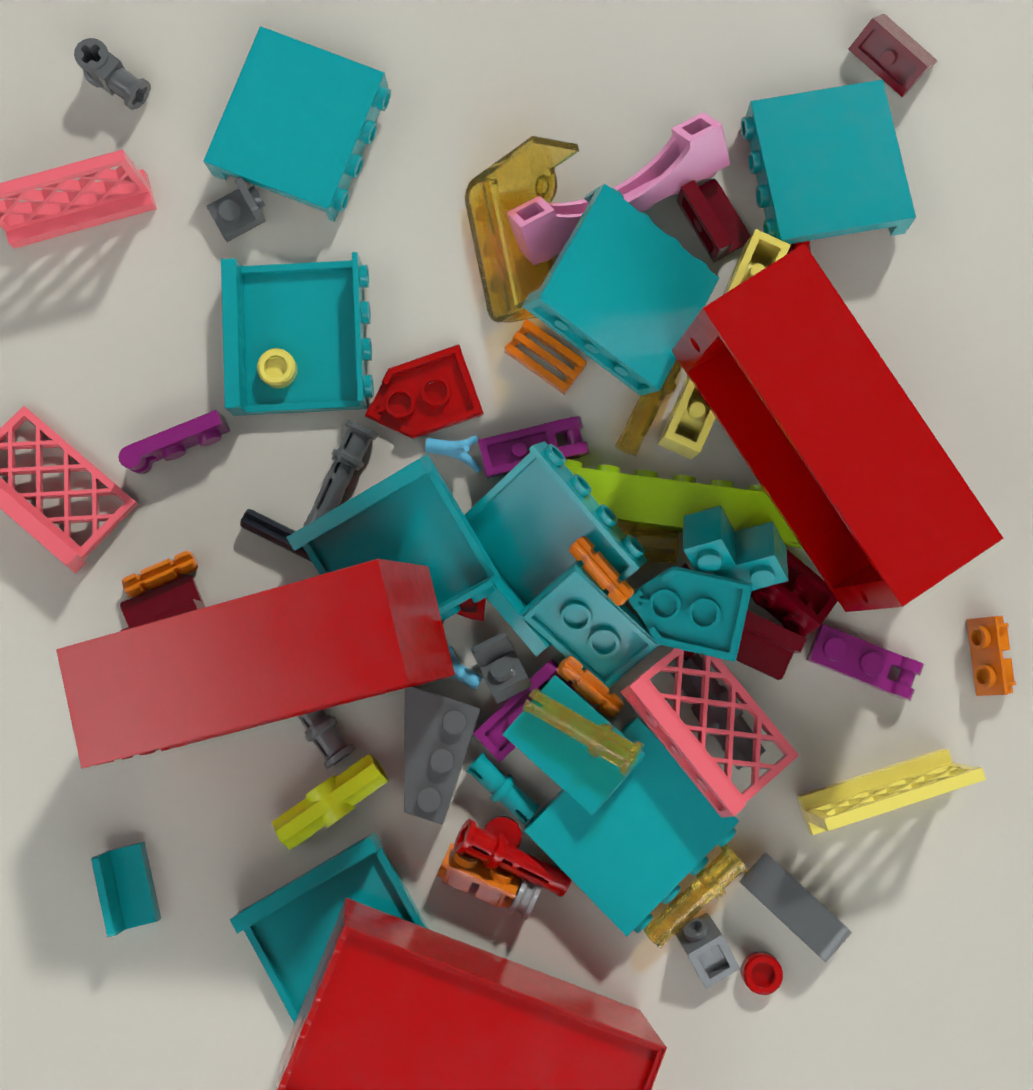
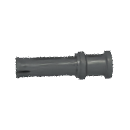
M347 420L345 424L347 431L339 448L332 451L331 455L333 456L331 459L334 462L303 526L340 505L354 472H359L364 466L362 459L371 440H376L378 436L376 432L356 422Z
M323 710L298 716L306 728L304 732L306 734L305 738L308 742L313 741L326 760L324 766L327 769L333 767L356 750L353 744L346 742L335 726L337 723L335 717L326 715Z

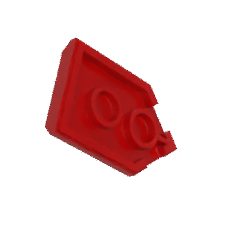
M458 344L388 368L365 417L406 437L416 439L484 415L460 345Z

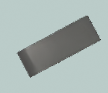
M766 852L739 881L825 963L852 934L837 917Z

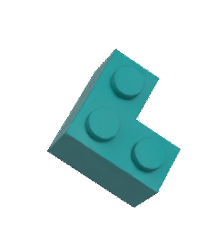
M721 505L684 516L683 550L696 571L753 583L752 590L789 581L786 545L773 521L735 532Z

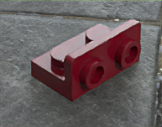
M786 549L789 581L752 590L750 597L758 606L764 608L781 622L784 628L806 637L821 626L838 600L820 576Z

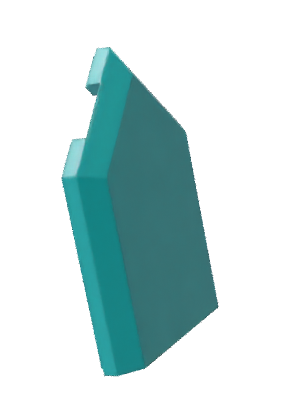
M672 566L634 590V594L628 601L641 617L656 644L736 662L753 583Z

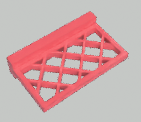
M123 149L0 183V199H5L0 200V227L6 232L8 244L14 249L157 209L147 173L144 169L138 170Z
M25 406L0 428V450H8V468H0V476H8V483L0 477V509L76 574L86 564L84 559L138 505L137 502ZM26 420L36 427V441L15 442V431ZM43 434L50 440L43 441ZM60 447L64 451V465L43 466V448ZM36 449V467L15 468V450ZM71 458L78 464L71 465ZM88 471L92 475V489L71 490V472ZM64 472V491L43 492V474ZM36 474V492L18 493L15 490V475ZM98 481L101 482L106 488L99 489ZM116 495L124 502L114 514L99 515V496ZM92 496V515L71 516V498ZM64 498V517L47 518L43 514V499ZM27 500H36V508ZM104 521H106V522L99 528V522H104ZM92 522L93 535L82 546H79L71 539V523ZM55 524H64V532Z
M674 648L635 681L625 687L621 693L720 817L735 816L746 806L745 803L799 755L720 658L703 655V670L683 668L685 650ZM676 658V666H675V667H673V666H666V665H668L672 660H674V659ZM710 665L713 667V669H714L716 672H711V671H710ZM659 671L675 673L674 695L660 693L649 679ZM682 674L702 677L701 698L681 696ZM709 678L722 679L729 687L728 702L708 699ZM736 697L739 699L741 703H735ZM666 700L673 701V708ZM680 702L700 704L699 726L686 725L679 717ZM708 706L727 708L726 730L707 728ZM735 709L747 710L754 718L753 733L734 731ZM761 729H763L767 735L761 734ZM692 732H698V739ZM706 734L726 736L725 758L711 757L705 749ZM734 737L753 739L752 762L732 759ZM761 740L774 742L784 756L775 764L760 763ZM718 764H724V772ZM732 765L751 767V785L742 793L731 781ZM767 769V771L759 777V770Z

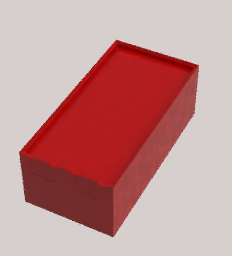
M805 243L703 307L672 349V353L845 612L903 607L1004 539Z
M384 559L364 562L56 649L81 769L114 762L117 759L133 758V755L136 754L142 756L155 753L160 748L162 751L185 746L455 675L429 567Z
M346 898L282 1053L276 1090H652L667 1047L641 1010Z

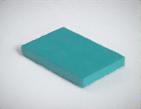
M576 561L522 609L520 617L566 658L569 656L575 657L583 665L582 670L588 669L609 688L660 644H656L646 625L624 604L620 606L615 605L607 596L610 592L607 589L602 590Z
M556 675L553 676L502 734L592 816L596 814L646 756L643 751Z

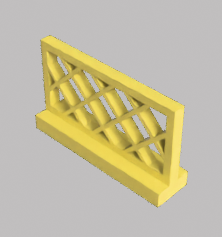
M942 748L797 795L809 833L815 835L984 781L986 778L981 767L952 762L949 750Z

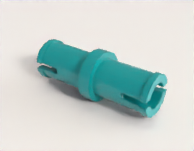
M483 752L475 758L465 771L491 793L489 796L491 800L495 803L501 802L523 825L533 817L540 807L538 803H535L515 784L516 779L511 774L506 776L485 757Z

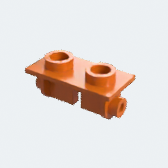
M1003 616L966 619L976 696L1008 695L1013 693V686L1016 685V681H1014L1012 658L1003 659L1002 652L1010 650L1008 623H1004Z
M450 843L437 873V876L443 879L442 883L468 893L472 882L479 885L475 894L476 898L490 903L499 909L501 906L509 908L516 896L521 877L500 867L496 869L486 868L483 865V861L465 852L462 855L455 853L453 850L454 844Z

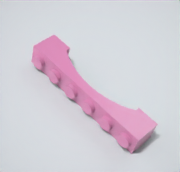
M703 112L671 128L672 137L663 149L645 167L623 183L615 186L614 189L618 190L624 199L635 209L643 212L666 197L679 194L681 186L695 180L698 182L701 179L714 176L717 171L730 165L721 123ZM538 196L506 212L520 252L533 265L547 262L554 258L556 254L562 251L589 203L584 199L566 203H547L541 196Z

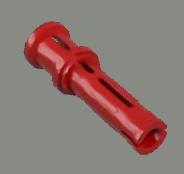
M472 819L466 820L458 832L453 849L455 853L462 855L465 852L483 861L484 867L489 869L503 868L555 893L559 897L564 896L567 892L571 879L563 870L508 844V839H506L505 835L501 833L493 835L477 827L476 821Z

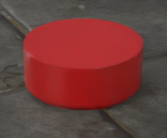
M497 816L486 824L485 831L493 835L501 833L508 839V844L516 848L520 847L522 833L520 826L514 819L508 816Z
M763 951L753 952L744 959L741 965V977L752 992L758 995H769L780 987L783 980L782 967L771 954Z

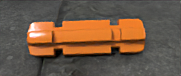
M587 536L578 538L570 546L569 552L578 562L581 560L584 563L582 567L602 590L607 589L610 592L607 596L615 605L620 606L634 594V589L626 580L621 581L618 578L620 576L619 572L600 551L595 552V545Z
M184 551L175 555L174 560L168 558L141 570V574L134 573L122 579L124 591L128 597H136L145 593L147 588L152 590L179 578V574L187 575L196 571L198 564L195 556L190 551Z
M569 656L564 658L557 667V673L566 682L571 680V686L591 704L595 705L597 703L598 710L606 717H615L623 707L622 699L614 692L609 694V688L588 669L582 670L583 665L575 657Z

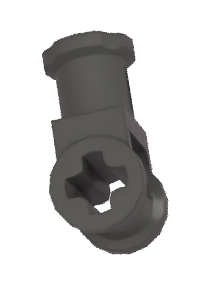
M87 38L77 44L74 50L75 60L83 69L84 76L91 85L103 88L112 96L117 94L124 100L125 106L131 110L138 109L145 103L151 90V85L144 78L138 79L127 71L121 61L108 52L106 45L96 38Z

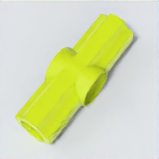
M370 753L348 767L347 770L337 777L333 775L305 795L307 798L271 822L279 840L291 850L313 836L322 827L326 826L328 828L354 810L356 808L355 804L389 781L384 769Z

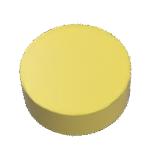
M274 348L261 355L258 360L257 371L260 378L268 386L277 389L284 388L295 380L297 364L287 351Z

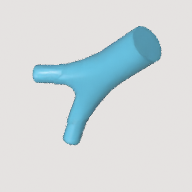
M476 435L460 441L427 438L425 445L426 453L453 457L469 465L476 473L482 470V467L467 453L469 447L478 442L479 439Z
M448 646L455 675L451 677L476 690L483 676L461 664L455 656L453 647Z

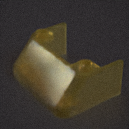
M531 136L473 178L466 188L465 205L486 307L490 318L495 322L512 323L537 318L523 308L522 305L529 293L540 289L553 267L552 259L533 265L520 252L506 212L538 196H541L547 203H551L558 189L555 167L579 152L578 144Z

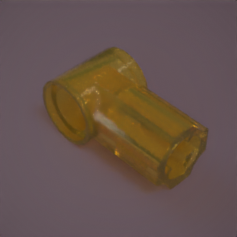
M618 521V527L626 536L632 535L640 542L644 548L645 553L643 555L648 560L647 562L676 563L679 546L678 530L637 527L638 524L633 522Z

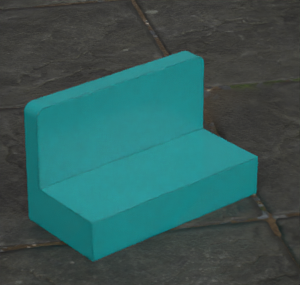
M145 841L105 851L91 857L107 937L116 936L126 929L150 924L161 919Z

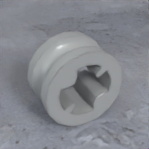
M522 879L508 912L512 914L520 912L522 919L527 920L538 899L541 887L536 885L532 888L528 885L527 880Z

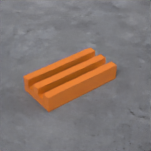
M528 319L524 321L521 329L515 333L512 341L504 348L506 354L564 395L587 366V361ZM529 333L531 336L536 338L538 341L543 343L545 346H547L552 351H554L559 356H561L566 361L575 366V368L572 370L570 367L565 365L563 362L558 360L556 357H554L549 352H547L542 347H540L535 342L526 337V335ZM519 344H522L567 376V379L562 381L517 349Z

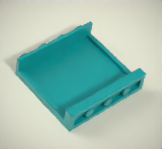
M260 26L205 155L204 164L215 177L227 180L228 175L237 179L241 177L245 182L324 211L329 220L335 222L338 212H343L348 204L350 196L348 188L352 178H357L362 170L364 162L362 154L366 144L371 145L377 132L376 120L380 110L385 111L388 107L391 89L388 87L385 72Z
M883 79L750 101L746 116L741 119V133L744 140H749L751 151L748 154V164L751 174H756L758 181L756 201L759 208H764L766 218L763 223L764 233L792 244L889 228L890 236L907 232L916 219V214Z
M603 184L585 196L584 200L589 203L542 286L540 289L529 293L522 307L639 396L660 391L676 361L672 349L702 308L705 307L720 278L709 270L708 265L704 261L693 257L681 247V243L676 238L667 235L658 228L647 214L638 211L629 204L618 190Z
M352 252V260L273 265L241 266L236 258L221 259L225 409L233 416L368 409V398L374 397L373 376L367 375L366 361H372L371 338H365V324H371V310L369 301H364L363 288H369L368 265H362L358 252ZM279 348L287 351L297 364L296 378L287 387L272 388L258 374V360L263 353L270 349Z
M546 442L532 445L529 448L531 452L464 515L500 575L499 579L492 586L495 591L486 598L535 656H538L551 644L520 617L521 611L577 561L569 552V548L578 538L587 536L595 545V552L600 551L619 572L620 576L618 578L621 581L626 580L648 561L643 555L645 551L640 542L632 535H625L618 527V519L613 511L604 504L601 506L590 494L592 489L587 481L578 474L573 475L565 466L566 459L560 450L552 444L547 445ZM581 560L578 562L581 566L584 565Z
M428 454L286 537L294 551L303 546L320 575L375 559L428 566L442 621L461 610L459 604L472 598L473 602L476 603L495 591L492 586L500 577Z
M633 717L620 732L643 751L646 756L594 816L561 789L524 826V831L626 937L633 930L636 933L641 932L653 918L651 912L661 901L664 904L669 903L681 890L678 884L689 873L694 876L700 872L709 861L706 855L716 845L719 847L726 845L736 834L737 831L734 827L739 823L735 816L720 817L659 739L637 717Z
M375 832L251 904L230 919L237 934L244 930L294 1024L346 898L429 929Z

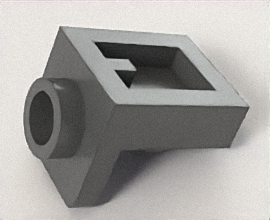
M241 177L235 180L239 189L206 206L226 242L266 222L259 210L265 206L261 196L254 185L247 188Z
M505 632L489 638L471 649L497 704L532 687Z
M708 913L690 920L686 925L675 931L678 941L706 989L740 969L726 940Z

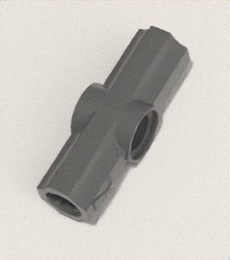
M696 653L683 661V668L703 670V658ZM670 673L675 680V673ZM682 674L681 690L687 697L701 698L702 677ZM709 678L708 699L728 702V689L723 685L721 686L715 678ZM692 704L691 710L699 721L700 704ZM708 706L707 728L726 730L727 708ZM735 709L734 731L753 733L742 717L743 711ZM709 734L711 737H715L725 752L726 736ZM734 737L732 759L752 762L753 739ZM762 744L760 749V756L766 751ZM735 766V768L739 770L742 766Z

